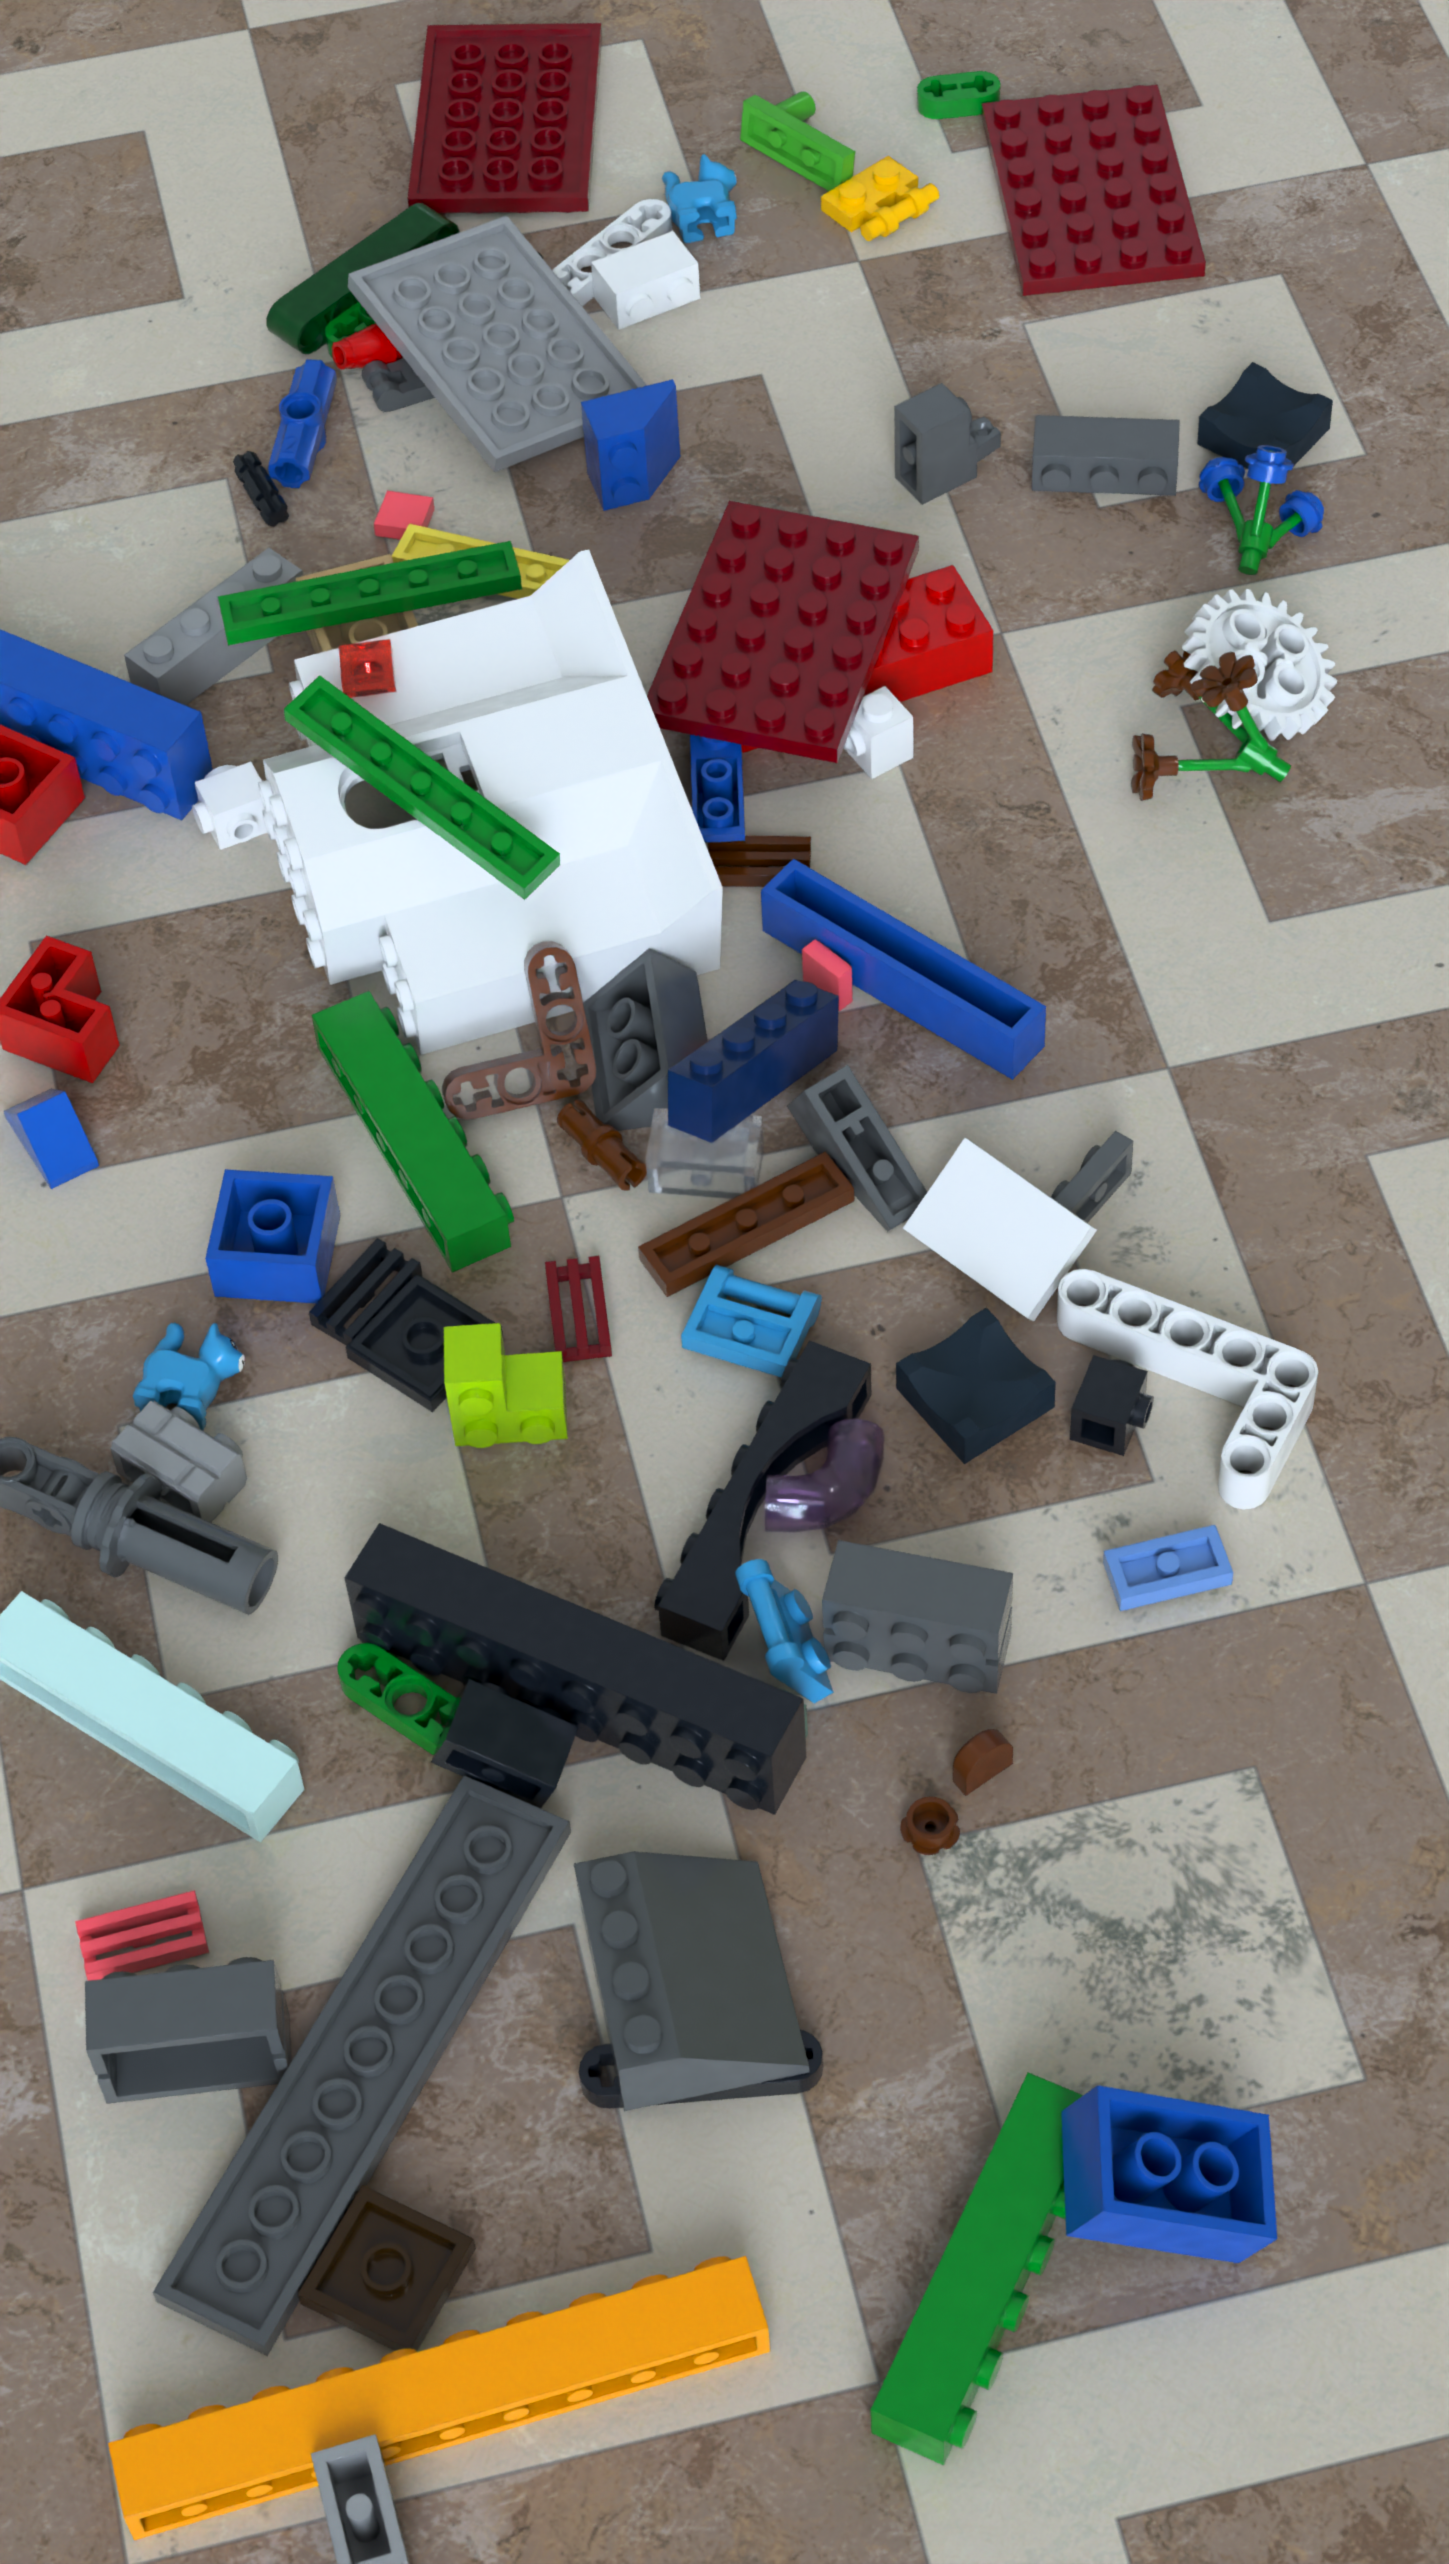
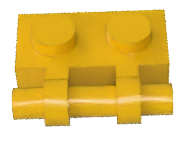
M886 156L822 195L821 211L850 232L860 227L862 236L867 241H872L878 236L887 237L899 228V223L907 218H918L929 210V205L938 200L940 195L937 187L932 183L919 189L918 176L890 156Z

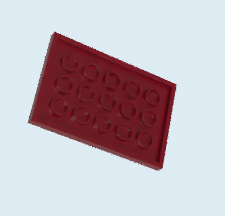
M601 23L427 25L408 190V207L416 203H423L438 213L589 212L602 45Z
M1158 84L1148 86L1136 85L1129 88L1091 90L1064 95H1046L1017 100L1005 99L998 102L982 103L983 126L1023 296L1205 276L1206 261Z
M729 501L647 694L659 728L838 763L919 552V536Z

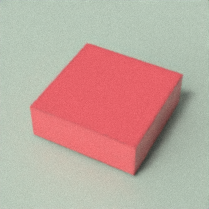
M387 491L374 522L375 536L401 540L409 524L427 528L435 510L433 497Z
M813 940L802 949L803 981L810 982L819 989L838 995V1011H841L853 1002L852 966L820 941Z

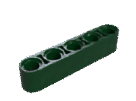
M416 203L278 299L272 305L267 315L266 326L268 331L303 354H311L327 343L325 329L328 323L358 302L348 289L349 273L460 233L458 226L423 203Z

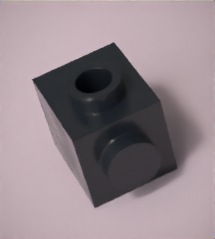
M1093 1355L1071 1408L1070 1440L1124 1456L1135 1427L1144 1429L1152 1411L1154 1396L1146 1394L1148 1371L1136 1368L1123 1360H1109Z

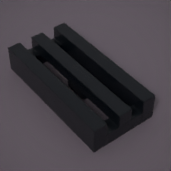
M377 1238L309 1311L311 1325L347 1346L416 1274L423 1276L420 1262L413 1258L406 1261L403 1252L396 1248L392 1251L387 1250L386 1243ZM393 1271L398 1272L347 1329L343 1327L359 1308H364L375 1296V1291Z

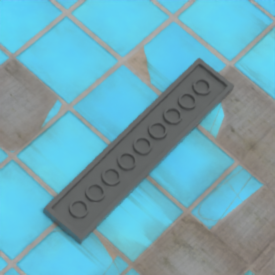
M463 1775L154 2289L153 2294L157 2303L268 2356L300 2301L298 2297L300 2289L362 2185L366 2186L571 1834L570 1821Z

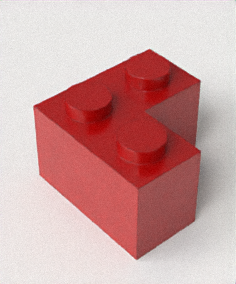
M46 935L0 997V1042L2 1049L93 1084L120 1045L110 1006L95 1001L102 991L91 951Z

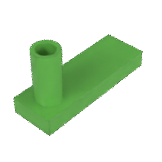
M801 91L776 105L757 95L744 100L741 141L828 191L853 177L855 151L803 122L815 114L816 106L810 94Z

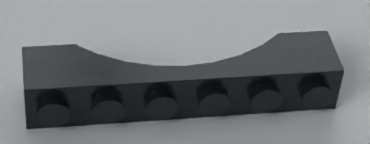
M810 1340L800 1358H792L788 1362L782 1375L779 1395L775 1402L767 1401L764 1404L757 1420V1433L750 1445L743 1444L735 1455L730 1481L725 1489L718 1488L713 1493L706 1511L707 1521L700 1533L693 1532L688 1537L681 1553V1567L674 1579L666 1578L658 1590L654 1608L656 1611H659L661 1636L722 1661L726 1659L749 1617L748 1596L740 1590L735 1577V1571L742 1565L746 1537L757 1510L773 1487L796 1465L821 1449L849 1437L872 1395L871 1363Z

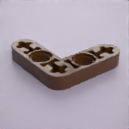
M553 941L540 942L527 952L524 960V971L540 1049L467 1065L451 1071L445 1077L442 1084V1097L448 1110L455 1117L463 1120H472L583 1093L593 1084L596 1077V1064L577 971L571 955L561 944ZM552 955L557 963H563V966L555 969V976L560 990L564 991L570 987L569 993H551L549 982L543 972H536V969L544 966V957ZM541 993L548 994L540 999ZM557 1005L569 1006L575 1013L573 1024L562 1032L552 1031L546 1026L548 1012ZM580 1038V1043H574V1041ZM551 1044H556V1045H558V1046L554 1047L553 1049H550V1045H551ZM570 1044L571 1053L577 1064H584V1067L576 1070L577 1078L574 1080H567L564 1073H557L558 1070L565 1068L564 1054L559 1045ZM516 1068L528 1069L533 1074L532 1086L522 1094L510 1093L504 1087V1080L507 1074ZM494 1074V1085L500 1095L499 1099L492 1100L489 1090L473 1094V1103L469 1105H464L459 1097L453 1098V1095L461 1092V1083L470 1082L474 1089L490 1087L486 1076Z

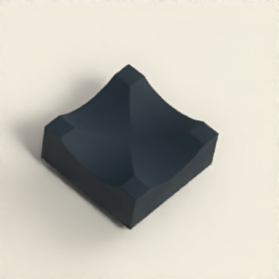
M1252 362L1243 371L1231 391L1220 402L1209 406L1199 416L1197 445L1222 457L1235 459L1238 464L1247 469L1249 463L1245 461V458L1249 454L1256 453L1258 446L1279 447L1287 451L1286 458L1295 465L1330 429L1333 400L1321 394H1308L1294 390L1276 379L1266 368Z
M987 1307L971 1316L962 1327L942 1342L927 1350L912 1353L896 1363V1389L964 1464L1055 1408L1056 1382L1044 1369L1031 1362L1017 1348L1001 1326L999 1320Z

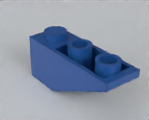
M690 735L692 811L704 842L745 841L742 745Z

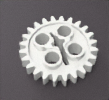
M1230 589L1223 597H1220L1218 594L1214 595L1192 617L1193 621L1185 629V633L1189 638L1182 645V649L1191 654L1184 662V667L1198 672L1190 681L1191 684L1196 680L1202 679L1200 672L1204 668L1211 665L1220 668L1219 658L1227 652H1234L1237 661L1245 655H1252L1255 663L1253 669L1256 671L1258 681L1254 686L1243 689L1248 699L1246 707L1259 731L1264 728L1270 741H1274L1280 733L1287 740H1290L1297 732L1303 735L1328 711L1326 707L1335 698L1330 690L1337 684V679L1328 675L1335 666V663L1321 657L1329 647L1327 644L1315 643L1312 637L1317 633V628L1310 627L1304 629L1300 625L1303 620V614L1299 612L1293 617L1288 615L1286 601L1283 600L1277 607L1271 605L1269 593L1265 592L1256 601L1250 589H1246L1240 597L1233 589ZM1224 699L1218 705L1215 715L1221 717L1228 712L1233 716L1232 728L1237 729L1242 722L1237 712L1231 711Z

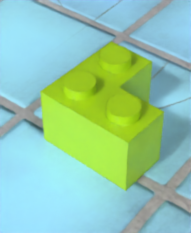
M501 1323L444 1327V1381L455 1446L469 1445L476 1448H485L498 1443L528 1442L531 1444H543L551 1440L568 1439L566 1382L562 1351L505 1355Z

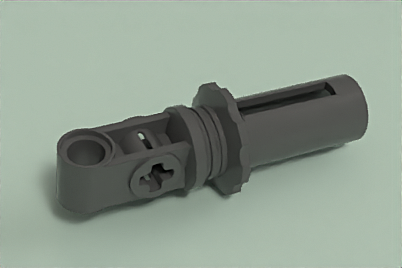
M0 1438V1507L32 1519L50 1531L70 1536L72 1543L82 1549L90 1550L94 1548L101 1551L99 1564L102 1572L112 1577H119L131 1563L247 1615L256 1611L263 1602L276 1574L278 1566V1553L276 1550L161 1501V1481L148 1473L139 1476L129 1486L122 1483L118 1475L108 1471L98 1474L73 1459L59 1457L29 1444L21 1438ZM14 1470L22 1471V1472H20L19 1474H17V1475H15V1476H11V1477H4V1476H3L5 1473H7V1472H9V1471H14Z

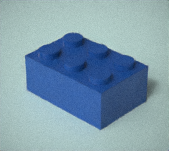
M1099 2085L1061 2111L1066 2236L1233 2263L1242 2262L1277 2240L1268 2114Z

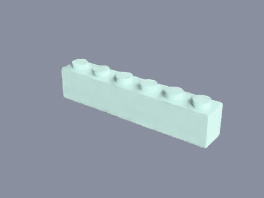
M21 1591L0 1614V1680L260 1843L304 1791L298 1765L299 1759L289 1747L274 1739L268 1743L253 1734L249 1725L238 1715L230 1711H225L221 1714L206 1705L203 1697L189 1685L180 1682L175 1686L162 1678L158 1670L142 1656L136 1654L131 1658L115 1649L111 1640L98 1629L88 1627L84 1630L70 1621L68 1615L54 1602L43 1599L40 1603Z

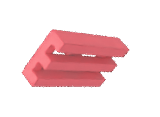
M195 1890L75 1921L88 1981L103 1979L106 1975L114 1972L134 1973L209 1953ZM192 1931V1936L97 1960V1955L130 1946L138 1948L154 1944L157 1939Z

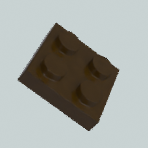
M362 2185L300 2289L298 2297L302 2305L394 2351L408 2348L418 2351L476 2250L473 2238Z

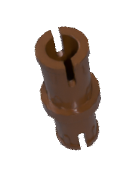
M574 1100V1106L579 1112L570 1102L566 1104L558 1114L557 1124L580 1145L584 1158L591 1165H599L604 1169L621 1190H630V1184L625 1178L634 1188L637 1187L646 1177L647 1166L624 1145L622 1135L612 1125H605L582 1100Z

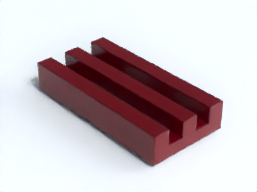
M599 1255L588 1257L589 1263L578 1264V1258L567 1259V1266L556 1267V1261L545 1262L555 1352L562 1351L563 1362L612 1356ZM590 1278L599 1344L588 1345L580 1282L582 1279ZM569 1281L577 1341V1347L566 1348L558 1282Z

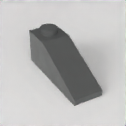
M848 1065L805 1089L787 1105L815 1152L819 1155L826 1151L854 1187L856 1198L887 1232L911 1217L927 1194V1191Z

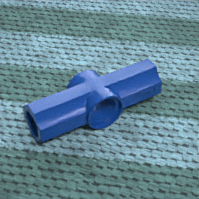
M306 359L302 366L296 367L289 394L279 404L281 422L268 464L270 477L279 481L283 487L300 488L303 482L309 481L317 452L326 444L325 423L335 391L337 376L335 370L326 366L322 360Z

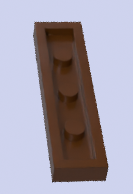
M825 1151L638 1246L639 1260L666 1297H669L708 1277L715 1265L727 1267L854 1202V1187Z

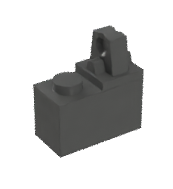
M940 383L894 406L895 478L923 505L977 478V462L1001 447V432L986 417L972 421V414L965 400L961 397H956L943 383Z

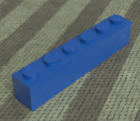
M794 858L761 889L762 928L765 933L802 954V949L813 940L820 941L852 966V985L1013 1080L1045 1047V1005Z

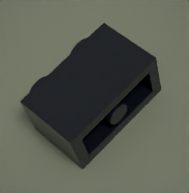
M469 1679L453 1704L431 1763L461 1776H467L541 1809L557 1787L579 1727L564 1721L562 1715L553 1709L542 1706L532 1707L510 1697L508 1692L498 1685L486 1682L477 1683Z

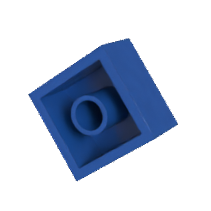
M225 1169L205 1258L215 1297L316 1304L321 1300L326 1291L341 1216L333 1176Z

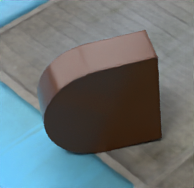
M988 1729L978 1733L967 1741L956 1754L953 1762V1782L967 1796L1013 1764V1746L997 1729Z

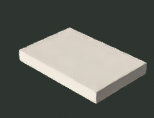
M964 1138L903 1227L904 1230L1032 1321H1035L1059 1286L1060 1280L1068 1273L1097 1231L1094 1227L967 1138Z

